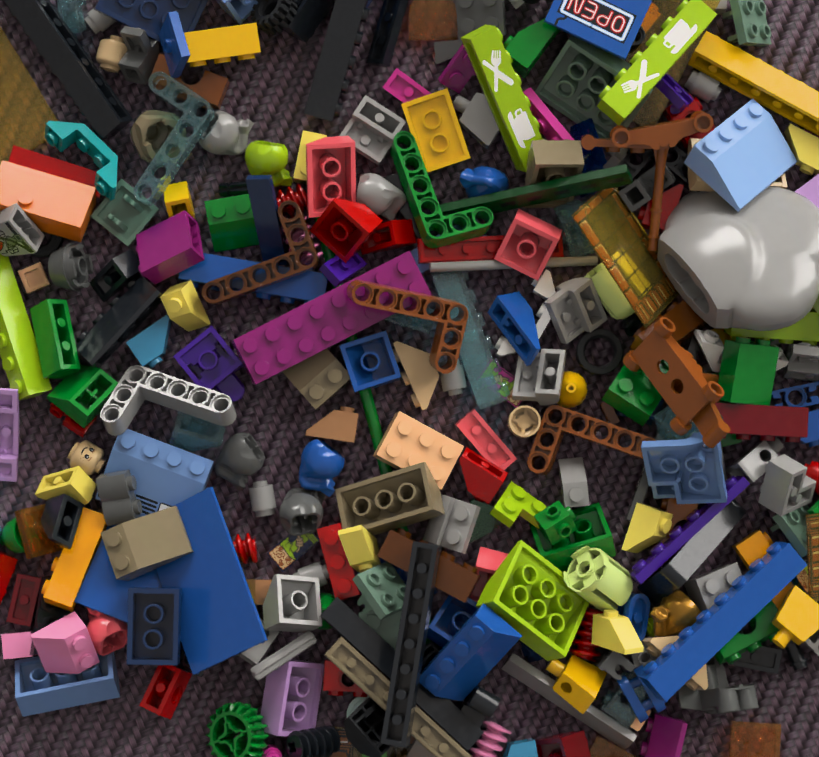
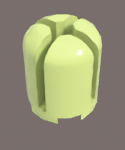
M617 250L609 259L611 258L612 262L619 257L615 261V265L624 279H626L631 274V270L634 271L636 268L624 253L622 258ZM604 262L598 264L584 276L592 279L602 306L612 318L616 320L625 319L636 312ZM638 270L626 280L633 291L632 294H635L634 297H638L643 292V288L646 289L649 286Z
M584 546L570 556L573 560L567 572H563L564 581L567 587L600 611L606 609L617 610L618 605L623 606L629 600L633 591V581L629 571L600 548Z

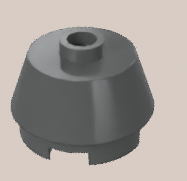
M68 243L51 253L48 260V270L50 278L56 287L80 291L82 288L90 286L88 276L93 274V263L90 254L84 253L83 244Z

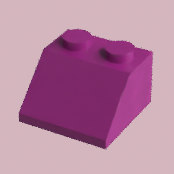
M653 712L652 718L649 717L646 721L645 732H648L646 742L642 741L639 756L680 757L688 724L682 719Z

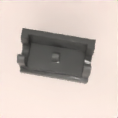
M609 649L594 664L617 680L622 679L615 672V670H620L618 665L630 672L635 668L623 655Z

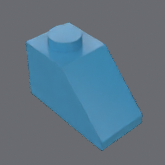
M165 315L126 342L143 367L149 366L152 369L163 361L161 357L166 354L172 322L168 315Z

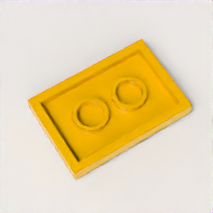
M448 88L401 104L427 173L471 159Z

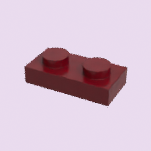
M17 573L6 622L32 627L42 578Z

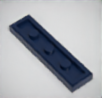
M248 175L246 184L264 262L286 254L287 248L278 215V204L272 175ZM282 261L279 265H287L288 261Z

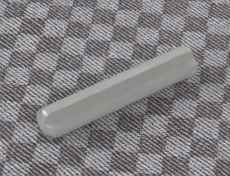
M307 631L250 669L252 676L259 681L316 644L317 640L314 634Z

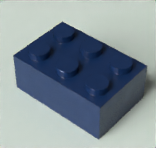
M130 587L128 589L127 665L180 664L182 588Z

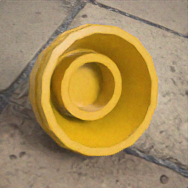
M572 371L564 372L560 400L557 402L559 406L573 408L584 401L588 390L583 376Z

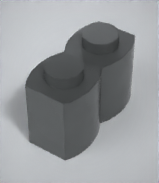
M129 469L100 474L96 478L97 490L102 502L103 515L107 526L121 524L140 517L142 504L134 493L137 483L134 475L131 476Z

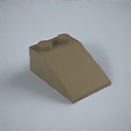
M532 140L528 153L525 186L582 174L584 158L581 140ZM575 196L523 208H571Z
M327 348L282 371L316 411L350 382L347 370Z
M177 506L121 523L101 532L115 577L119 580L130 581L193 552Z

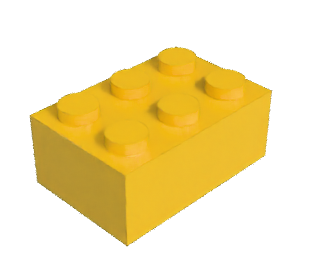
M257 23L184 33L190 52V57L187 61L190 67L207 65L206 60L210 59L214 60V64L231 62V56H237L238 60L255 58V53L261 52Z

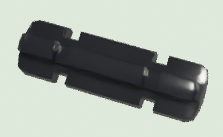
M246 181L231 182L230 184L221 183L218 186V193L223 197L249 194Z

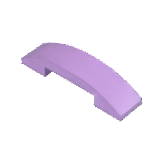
M0 388V481L17 482L20 423L18 389Z

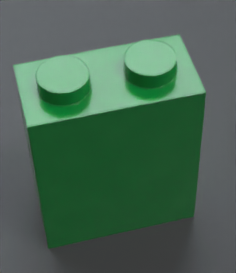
M736 336L735 340L725 339L718 384L723 388L725 394L720 400L730 403L770 406L780 348L771 346L770 340L756 338L755 343L750 342V338Z

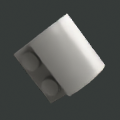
M365 95L339 136H349L355 141V151L379 166L390 150L394 136L404 129L407 121Z
M579 277L565 281L556 286L558 292L544 301L561 343L568 344L583 331L591 333L608 320L591 278Z
M805 342L789 344L786 351V358L789 363L784 367L783 378L818 382L819 346H812Z
M541 349V353L536 355L529 366H526L518 355L512 393L513 399L538 401L541 406L557 403L560 400L566 350Z
M441 494L445 514L429 519L423 540L466 554L481 507Z

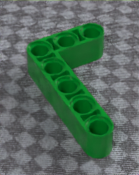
M407 131L398 132L394 136L390 153L423 243L429 248H439L486 234L494 218L492 211L487 207L480 206L443 216L414 136ZM398 144H405L408 148H400ZM406 165H411L416 170H408L406 168ZM414 187H420L424 192L419 193L414 190ZM421 209H428L432 214L427 215ZM476 218L483 219L486 224H479ZM452 225H460L463 230H456ZM429 231H437L440 236L435 237Z

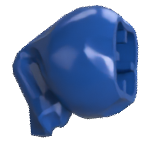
M479 166L473 169L466 168L460 174V182L465 188L468 198L509 189L507 175L493 167Z
M321 439L310 441L304 447L301 454L299 467V483L301 487L320 491L331 497L335 491L333 478L339 476L343 470L345 458Z

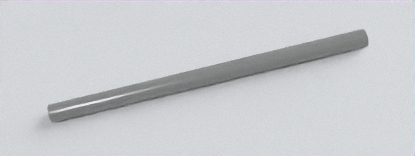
M598 256L551 257L545 268L598 265ZM497 260L429 263L430 272L513 269Z

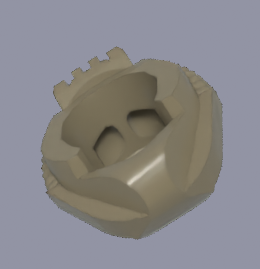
M146 110L140 114L130 130L131 139L138 155L146 162L156 165H163L168 162L182 165L192 155V147L185 140L187 132L184 123L175 113Z

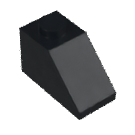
M130 249L112 258L89 282L103 302L110 299L126 287L133 278L141 274L138 268L140 265L138 256Z
M66 494L47 499L41 523L48 539L66 549H71L84 504Z

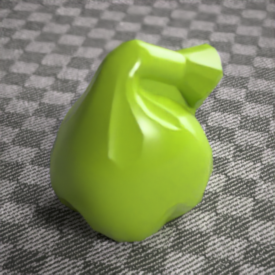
M256 140L247 146L245 162L251 175H272L274 188L278 186H292V177H290L289 171L285 169L288 164L289 154L284 144Z

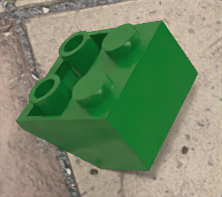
M80 364L81 369L64 378L47 395V399L81 427L85 428L101 412L118 382L101 368Z

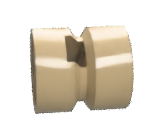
M528 405L519 406L509 414L507 420L508 428L514 436L528 438L539 430L541 417L533 407Z

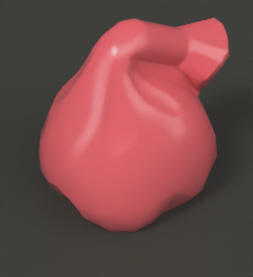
M87 608L89 617L87 629L96 653L100 656H106L123 648L127 644V623Z

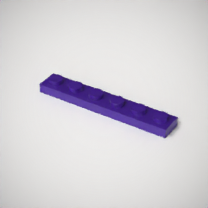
M731 476L725 481L728 495L727 503H706L700 510L695 509L686 518L688 521L682 527L680 525L675 527L668 534L670 537L668 540L655 545L650 551L652 554L646 560L641 559L632 567L634 571L630 574V577L636 583L642 584L750 485L744 476Z

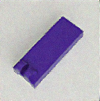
M668 73L655 85L673 103L670 107L672 114L682 112L694 100Z

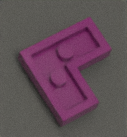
M463 44L438 78L441 84L459 94L472 75L476 76Z

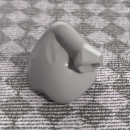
M213 111L200 126L196 135L200 145L209 153L240 155L247 148L248 135L254 123L248 118L236 121L235 117L227 112Z
M365 173L361 175L357 188V203L365 204L376 215H381L387 221L396 220L398 211L406 202L404 192L378 174Z

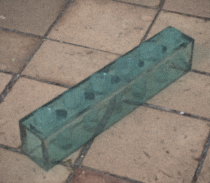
M467 271L430 272L438 297L457 301L468 310V319L459 357L478 410L482 411L507 402L506 396L510 395L506 381L501 382L498 375L502 370L498 359L492 358L490 350L494 348L490 336H485L482 327L485 326L481 312L476 313L473 305L477 303L473 289L468 290L465 282L469 280ZM455 307L451 310V319L456 318L458 316V307Z

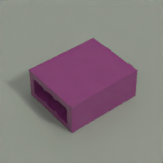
M186 210L136 235V252L140 261L139 271L144 278H148L154 284L204 260L199 224Z

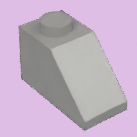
M583 457L558 459L563 506L565 508L567 506H590Z

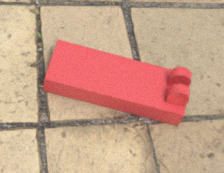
M474 408L455 424L482 457L501 469L505 470L517 460L514 454Z

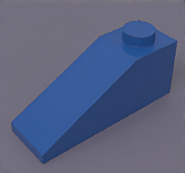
M519 291L498 295L487 313L526 366H529L541 349L533 310Z

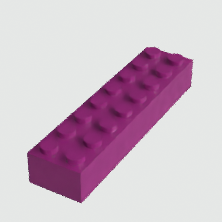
M410 250L232 340L253 385L395 314L394 312L366 307L353 302L347 295V287L352 281L363 280L432 295ZM361 286L356 289L355 297L362 298L365 294V288ZM383 292L379 296L380 304L388 301V292ZM412 297L404 299V309L412 305Z

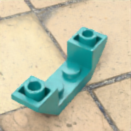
M48 121L45 127L46 141L52 147L55 146L60 152L76 142L78 148L82 152L88 153L93 158L96 166L101 168L96 172L94 185L96 190L101 195H105L110 201L115 199L118 156L85 124Z

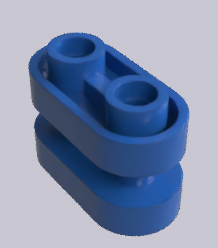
M631 593L629 600L623 606L618 605L617 611L618 614L630 619L640 641H642L647 631L650 601L645 594Z
M643 665L633 669L636 675L633 679L628 681L625 674L621 676V680L616 679L640 723L649 719L646 713L649 709L654 707L657 713L667 709L665 706L667 702L657 699L639 678L644 672ZM641 685L648 696V699L640 702L634 689Z

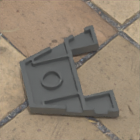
M456 0L458 40L434 42L435 64L452 59L463 44L461 37L485 24L496 26L503 36L507 35L504 0Z

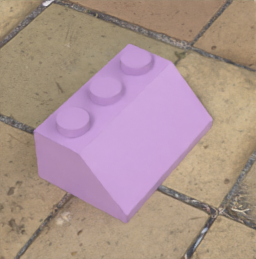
M291 659L266 676L260 714L264 716L261 721L262 724L268 725L264 729L265 733L276 736H288L293 731L316 727L325 664Z

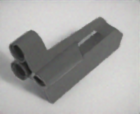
M714 656L706 663L708 688L706 690L693 691L684 684L676 692L679 708L701 711L706 714L731 713L759 708L754 683L729 687L724 665H719Z

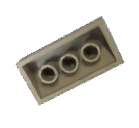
M426 462L335 489L342 529L362 525L374 536L388 532L391 529H398L399 527L401 528L445 514L440 489Z

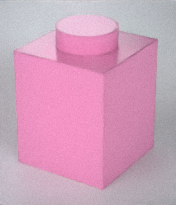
M33 631L1 634L3 659L36 656L37 654L30 655L32 643L30 635L33 634Z

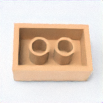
M399 411L394 414L373 457L397 470L426 462L439 489L442 490L464 446Z

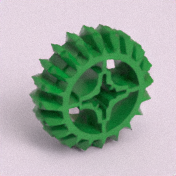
M240 701L226 703L223 707L215 709L216 714L210 716L212 722L206 725L210 729V732L205 735L210 737V742L206 746L213 748L210 755L217 757H262L265 755L262 749L268 746L264 742V739L269 737L268 734L264 733V729L268 725L262 724L261 721L264 716L257 715L258 709L251 708V704Z

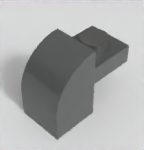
M124 26L120 34L128 50L118 65L126 81L146 85L160 53L158 41L149 39L144 29Z
M655 165L632 180V184H628L618 192L631 212L652 199ZM665 165L663 190L677 180L667 165Z

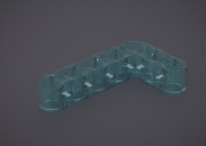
M162 71L155 72L150 76L148 80L150 89L159 98L184 114L134 187L135 198L146 206H151L159 200L214 118V109L207 100ZM159 80H167V85L164 89H156V84ZM187 93L185 102L176 103L178 94ZM201 106H206L207 113L202 117L196 116L197 109ZM191 126L194 128V132L190 137H183L182 132L185 127ZM179 147V155L175 158H170V149ZM160 167H165V175L162 178H156V170ZM150 187L152 189L151 196L147 199H142V190Z

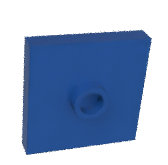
M177 11L168 12L159 33L171 79L181 76L190 57Z

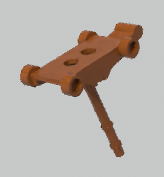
M694 111L689 118L629 129L622 125H617L611 129L610 139L594 138L590 134H586L581 138V145L585 150H592L594 147H605V152H620V148H630V153H645V149H653L656 165L652 208H650V229L647 237L649 238V251H657L660 218L663 210L661 207L665 165L669 146L675 147L683 137L697 132L706 133L710 131L714 121L710 114L704 111Z
M662 316L656 321L654 330L635 350H630L623 357V363L633 372H637L641 368L676 415L670 421V427L675 433L680 436L686 435L692 428L691 423L694 422L703 436L704 444L709 448H714L730 432L728 424L723 421L715 405L725 394L723 388L718 384L719 375L702 373V367L700 364H697L693 355L681 347L671 336L676 331L674 323L667 317ZM661 360H665L669 365V370L666 374L660 370Z

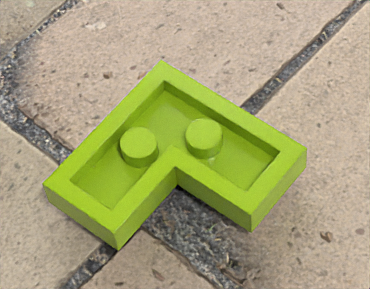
M511 481L490 514L509 528L520 515L539 529L534 515L547 508V506Z

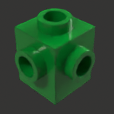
M559 500L534 515L541 532L552 546L577 530L573 522L576 519L575 514L569 506L565 508Z

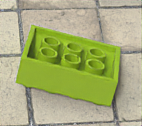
M519 540L485 585L476 607L479 608L483 603L486 604L522 635L519 639L545 660L552 661L567 656L589 602L567 587L561 570L524 541Z

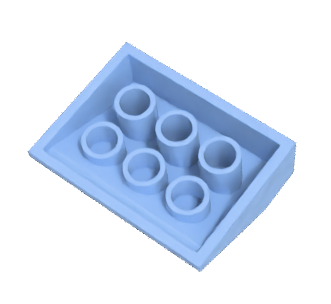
M751 99L696 143L684 163L739 212L794 166L797 159L771 114L758 102Z

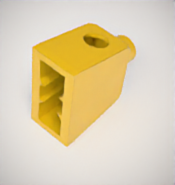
M796 585L789 590L772 620V624L779 629L772 641L784 649L791 640L800 645L819 630V604Z
M572 655L565 664L556 659L550 661L546 667L547 671L557 677L552 686L553 691L582 714L585 713L595 700L607 674L605 671L575 655Z

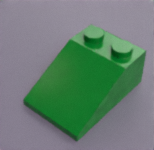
M545 18L519 31L515 37L510 35L503 44L505 50L512 57L513 62L511 65L514 71L524 78L560 31V29L544 22Z

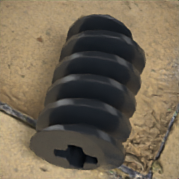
M331 725L293 731L286 740L287 757H330L333 753H337L340 750L339 733Z

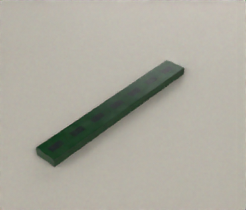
M623 164L444 203L439 206L443 216L480 206L489 208L492 213H498L628 185L633 182L627 165Z

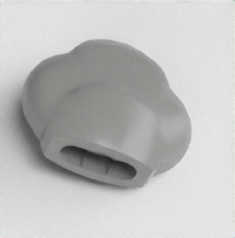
M776 186L767 187L739 212L716 191H691L679 200V204L669 215L665 229L658 241L657 259L685 302L713 328L771 331L789 327L803 319L811 311L819 295V208L805 196Z

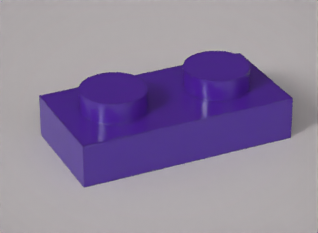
M358 253L347 263L336 255L325 262L319 270L337 287L363 270L367 263Z

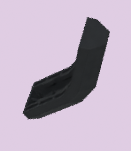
M432 641L425 646L421 673L441 650ZM368 697L344 721L346 738L359 753L369 757H381L392 745L380 743L385 710L371 697Z

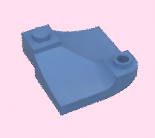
M700 432L693 433L687 439L642 441L641 450L648 485L652 488L653 498H676L677 504L727 503L728 495L722 467L720 442L714 448H709L704 444L703 436Z

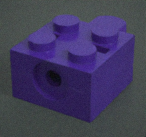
M212 325L173 356L195 384L211 390L217 389L220 393L228 395L232 402H237L244 396L245 386L235 375L244 365Z

